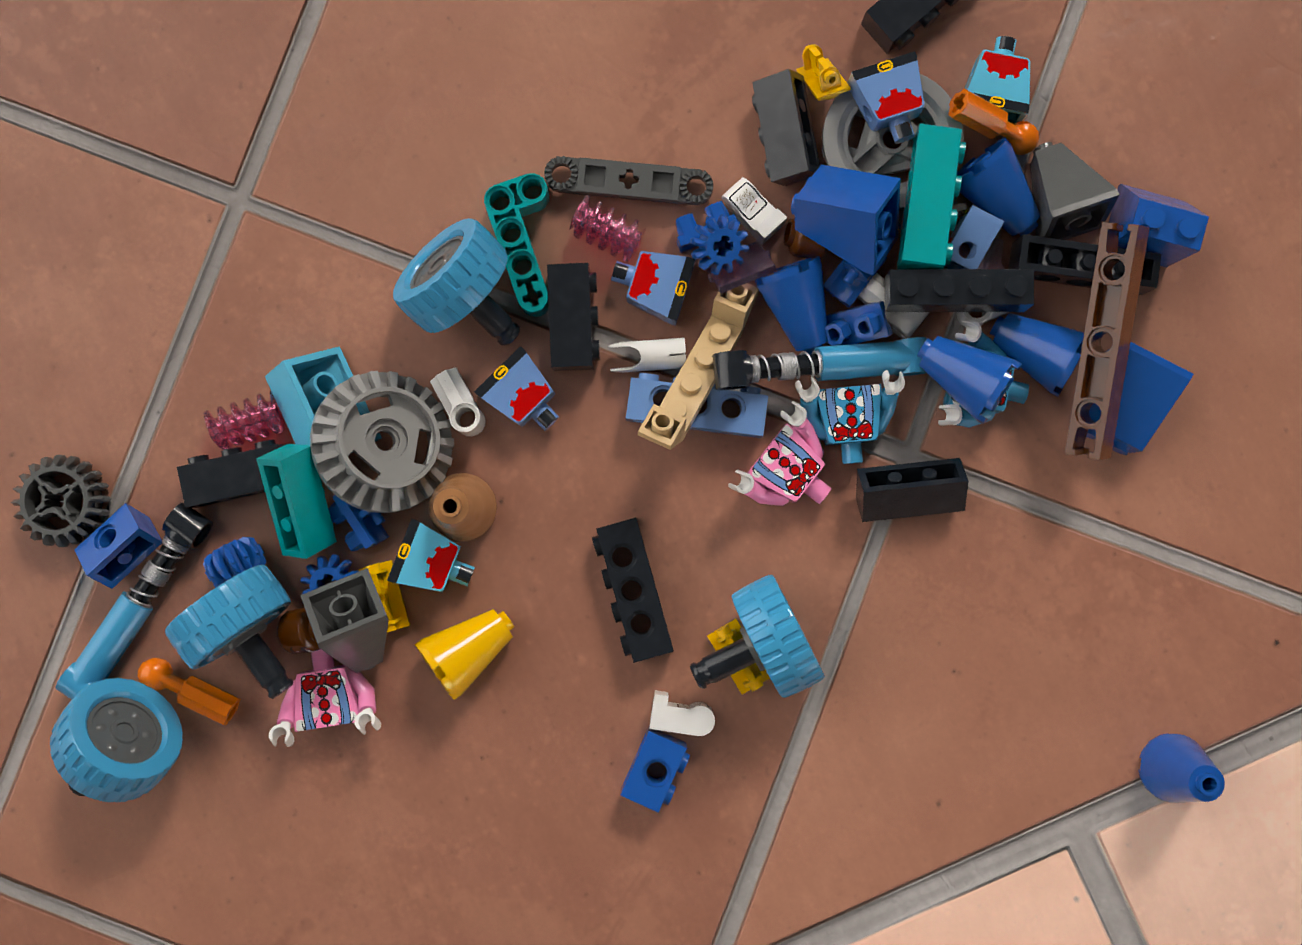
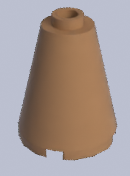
M467 473L450 475L442 483L438 484L434 493L430 496L429 515L435 528L449 539L456 541L476 539L483 535L495 521L497 512L495 494L490 486L478 476ZM456 502V503H457V509H456V511L454 512L453 506H454V503Z

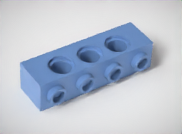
M639 373L638 378L631 377L626 421L643 423L654 404V396L659 392H668L672 383L659 381V375ZM714 384L705 400L706 410L696 416L690 429L762 438L768 395L760 394L761 389L756 387L742 388L740 391L716 390ZM728 400L735 401L740 407L739 416L736 418L724 416L721 410L722 404Z

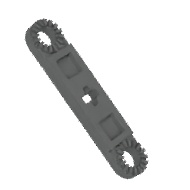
M556 156V158L550 159L551 161L546 164L544 170L547 185L553 191L559 193L685 205H702L710 199L713 193V180L705 170ZM565 166L570 169L571 177L565 183H557L553 180L552 173L557 167ZM627 173H633V178L639 180L638 183L632 184L631 189H626L624 182L619 181L620 178H625ZM692 179H700L705 183L706 190L701 195L693 196L687 190L688 182Z

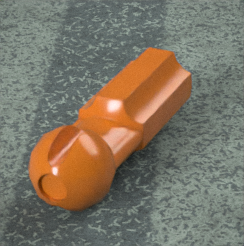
M965 88L961 92L955 93L949 103L948 115L951 118L990 139L998 135L1003 136L1011 143L1017 155H1025L1032 152L1038 144L1039 131L1034 125L1027 121L1010 123L1007 121L1008 113Z
M148 659L138 669L137 675L140 683L156 691L166 688L176 693L177 703L226 726L238 709L240 698L195 676L184 680L174 675L172 666L164 659Z

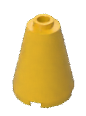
M492 609L420 639L414 645L452 699L455 700L466 691L513 638L510 630L514 628V625L504 611L497 614Z

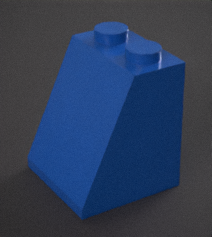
M821 164L813 176L807 179L802 190L798 194L796 193L792 199L791 213L795 215V230L863 272L874 275L898 239L901 178Z
M1124 184L1118 185L1117 190L1120 195L1111 211L1109 223L1123 225V232H1119L1118 248L1127 249L1131 231L1127 230L1128 224H1136L1149 227L1146 252L1162 254L1160 266L1168 267L1200 251L1209 216L1186 201Z
M1130 342L1113 451L1122 455L1142 452L1194 374ZM1094 403L1090 407L1089 415L1095 422L1100 419L1101 410ZM1088 429L1086 437L1096 439V431Z

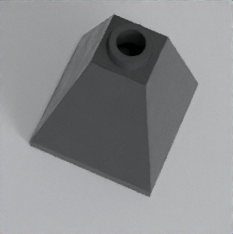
M1046 142L1036 147L1030 164L1032 196L1040 213V217L1036 221L1038 223V226L1035 228L1036 236L1067 240L1100 229L1102 222H1106L1120 195L1118 190L1062 143L1053 145L1052 142Z
M368 568L300 595L315 639L321 650L356 673L370 670L383 662L389 619Z

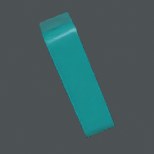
M535 173L525 174L493 185L485 193L484 204L496 239L507 253L506 268L518 303L527 315L541 317L549 310L548 290L522 218L541 211L549 203L550 195L547 184L543 177ZM532 186L540 187L542 193L536 199H528L525 197V192L528 188ZM499 197H506L510 200L508 207L504 210H495L493 208V203ZM509 229L521 231L520 238L512 243L504 240V234ZM522 260L532 263L531 270L525 275H519L514 270L516 264ZM532 284L535 293L540 297L538 299L539 305L533 307L528 302L530 295L526 285Z

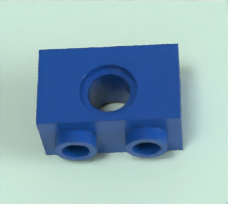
M125 503L74 551L86 576L113 589L162 544V539L150 517Z
M648 726L621 787L620 796L658 813L662 804L668 806L676 789V786L671 784L676 772L683 773L690 754L686 753V742L660 730L650 729V726ZM654 762H660L665 765L667 770L662 777L655 778L647 772L648 766Z

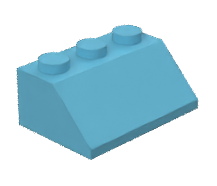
M340 346L283 360L265 376L295 444L310 445L311 426L318 407L336 386L353 376ZM365 401L356 404L360 415L370 413ZM380 433L376 434L375 442L382 438Z

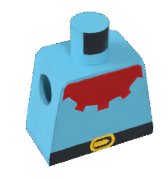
M999 36L996 38L994 51L982 50L975 60L965 89L1008 113L1007 121L1016 123L1022 121L1029 113L1030 60L1026 57L1014 55L1017 42L1015 38Z
M411 518L387 581L443 592L448 579L468 586L475 567L456 560L461 546Z

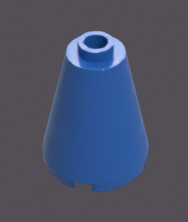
M1003 138L985 148L984 154L978 158L973 157L957 171L956 175L962 176L960 194L977 208L1003 220L1004 223L1001 228L1011 236L1017 234L1020 236L1023 234L1027 235L1038 226L1036 221L1040 217V213L1013 147L1006 138Z
M820 256L793 262L776 268L772 275L768 276L766 272L754 278L758 290L795 351H806L808 354H812L816 347H821L828 341L825 333L827 318Z
M1009 313L1006 318L999 316L990 331V335L994 336L993 341L1009 358L1022 363L1021 368L1057 397L1080 361L1084 332L1012 313Z
M937 336L933 341L928 338L917 354V357L922 359L919 366L981 424L988 420L982 416L985 410L988 409L993 412L1013 382V375L1009 374L1011 369L1015 368L1019 371L1022 365L1017 360L941 336Z
M1161 734L1150 740L1141 751L1139 777L1145 788L1155 797L1171 803L1210 802L1216 800L1223 793L1225 781L1222 773L1202 747L1190 737L1181 734Z

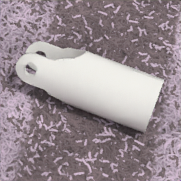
M685 338L619 342L608 346V348L633 347L641 355L638 364L632 367L610 369L612 372L626 373L681 369L686 361Z

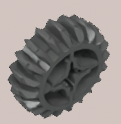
M56 455L53 459L51 457H44L40 459V465L34 463L28 465L31 475L22 474L19 476L24 485L13 488L16 493H20V498L11 502L14 506H20L21 510L13 517L25 519L20 529L32 531L30 538L35 541L42 539L43 544L46 546H53L55 543L58 547H68L70 543L72 545L81 544L83 537L88 538L93 533L92 527L99 528L103 524L99 516H107L110 513L107 509L102 508L103 503L112 500L109 496H102V491L109 487L107 483H98L102 473L100 471H91L93 464L85 461L81 463L79 457L76 456L67 458L65 455ZM66 473L75 479L76 482L64 486L62 483L56 482L54 477ZM61 495H63L64 501L60 499ZM59 516L62 520H67L70 525L60 529L52 525L48 520L51 517Z

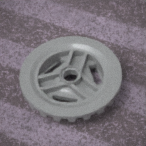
M920 74L924 109L918 117L924 124L962 129L961 142H964L962 123L948 115L949 103L951 101L950 96L936 82ZM850 91L841 93L835 98L827 113L821 137L823 141L822 153L828 166L879 175H888L910 169L913 138L902 142L900 147L896 149L887 148L883 143V135L891 132L889 127L872 131L867 122H865L857 149L849 147L847 139L853 120L856 116L864 118ZM910 120L915 134L918 127ZM908 181L900 184L899 209L905 207Z
M370 371L361 375L357 374L336 386L318 407L310 433V448L313 462L325 485L347 504L375 513L398 512L415 506L431 496L438 484L442 483L446 478V472L453 460L451 457L452 448L454 447V438L451 435L452 425L443 411L445 408L442 403L437 402L431 395L433 393L431 390L416 383L417 380L411 377L400 376L397 372L392 371L387 373ZM377 397H387L391 406L363 415L359 414L356 406L357 403ZM419 431L426 432L428 439L427 454L423 465L414 463ZM386 432L392 437L393 446L390 450L383 451L376 446L375 436L377 433ZM351 452L355 453L379 474L375 480L366 477L351 463L348 458Z

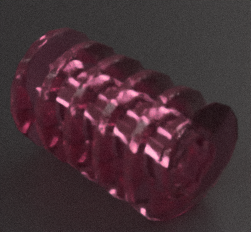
M586 195L573 216L569 230L574 227V237L577 239L586 233V243L589 245L599 238L598 248L601 251L611 244L610 254L614 257L623 250V261L628 263L635 255L646 228L642 232L638 231V219H635L630 226H627V214L625 213L615 220V208L613 207L605 214L601 213V201L593 208L589 207L590 196Z
M271 390L270 401L268 402L262 394H257V405L255 406L249 398H245L243 400V410L235 402H232L230 404V414H227L222 406L217 407V418H214L209 410L204 411L205 425L213 442L222 450H226L232 447V443L235 446H242L245 443V439L249 442H254L258 439V435L262 438H267L271 435V430L276 434L282 433L285 421Z

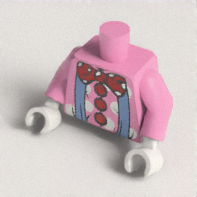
M795 401L791 402L795 406V412L792 416H789L783 410L780 413L781 417L788 423L781 428L747 473L741 470L735 471L740 474L741 482L737 486L729 483L728 487L730 489L745 494L759 504L784 506L789 501L795 503L803 493L820 504L832 488L817 477L825 465L822 460L824 451L812 424L806 418L807 412L805 408Z
M323 650L311 652L313 670L304 671L296 675L293 685L287 690L281 704L277 725L273 726L269 732V739L275 747L277 739L281 735L286 734L285 744L287 747H290L294 743V736L290 731L293 727L295 732L354 722L356 728L364 735L366 734L365 726L369 721H371L373 728L377 731L381 728V722L374 715L376 713L374 687L361 672L356 673L345 665L334 666L333 657Z

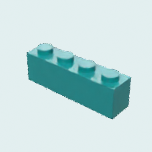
M920 123L916 130L912 145L897 269H943L945 264L949 265L951 262L953 244L948 243L949 231H954L958 214L956 209H952L953 199L959 196L962 176L956 175L958 163L962 164L966 150V143L961 142L962 129Z

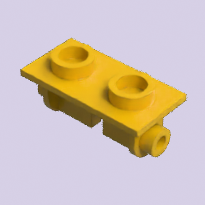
M811 44L805 47L802 54L804 66L797 68L796 72L803 75L805 84L818 101L834 99L841 93L851 90V87L841 76L839 70L833 66L828 58L825 59L823 57L822 49L818 45Z
M392 560L359 569V571L366 568L369 570L389 619L387 632L410 626L399 584L387 581L393 566Z
M736 618L707 635L716 651L743 638L740 632L741 626ZM756 663L731 675L742 695L750 690L753 692L764 685L763 682L770 679L766 670L760 671Z

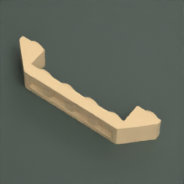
M727 276L714 299L712 315L660 406L653 404L638 430V436L669 450L684 440L715 384L712 355L734 350L759 290L757 287L732 276Z

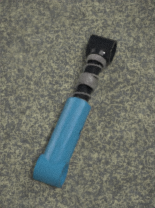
M916 337L893 342L816 347L812 354H808L806 351L801 352L799 355H795L794 352L779 353L778 355L774 353L766 358L763 355L750 356L745 350L719 352L712 355L716 390L742 389L750 387V384L753 382L758 383L760 379L767 378L768 381L771 378H778L780 381L793 380L795 377L799 379L800 376L810 375L813 378L815 376L817 381L882 376L885 370L889 371V375L899 376L900 371L903 373V376L926 374L919 366L922 359L917 357V354L927 338Z
M184 503L178 504L170 512L162 526V530L165 531V536L162 540L163 545L159 550H155L157 554L153 560L150 559L146 562L147 564H145L141 571L142 575H138L139 581L134 588L130 587L131 592L123 591L77 661L72 663L60 676L55 686L56 690L72 700L79 691L88 685L109 677L153 611L151 599L159 595V587H164L166 582H168L172 575L171 572L176 570L175 563L177 560L183 559L184 554L189 549H196L205 540L213 526L211 520L192 508H185Z

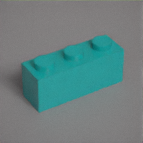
M286 444L256 458L282 555L307 559L337 542L325 498V491L313 462L310 445Z

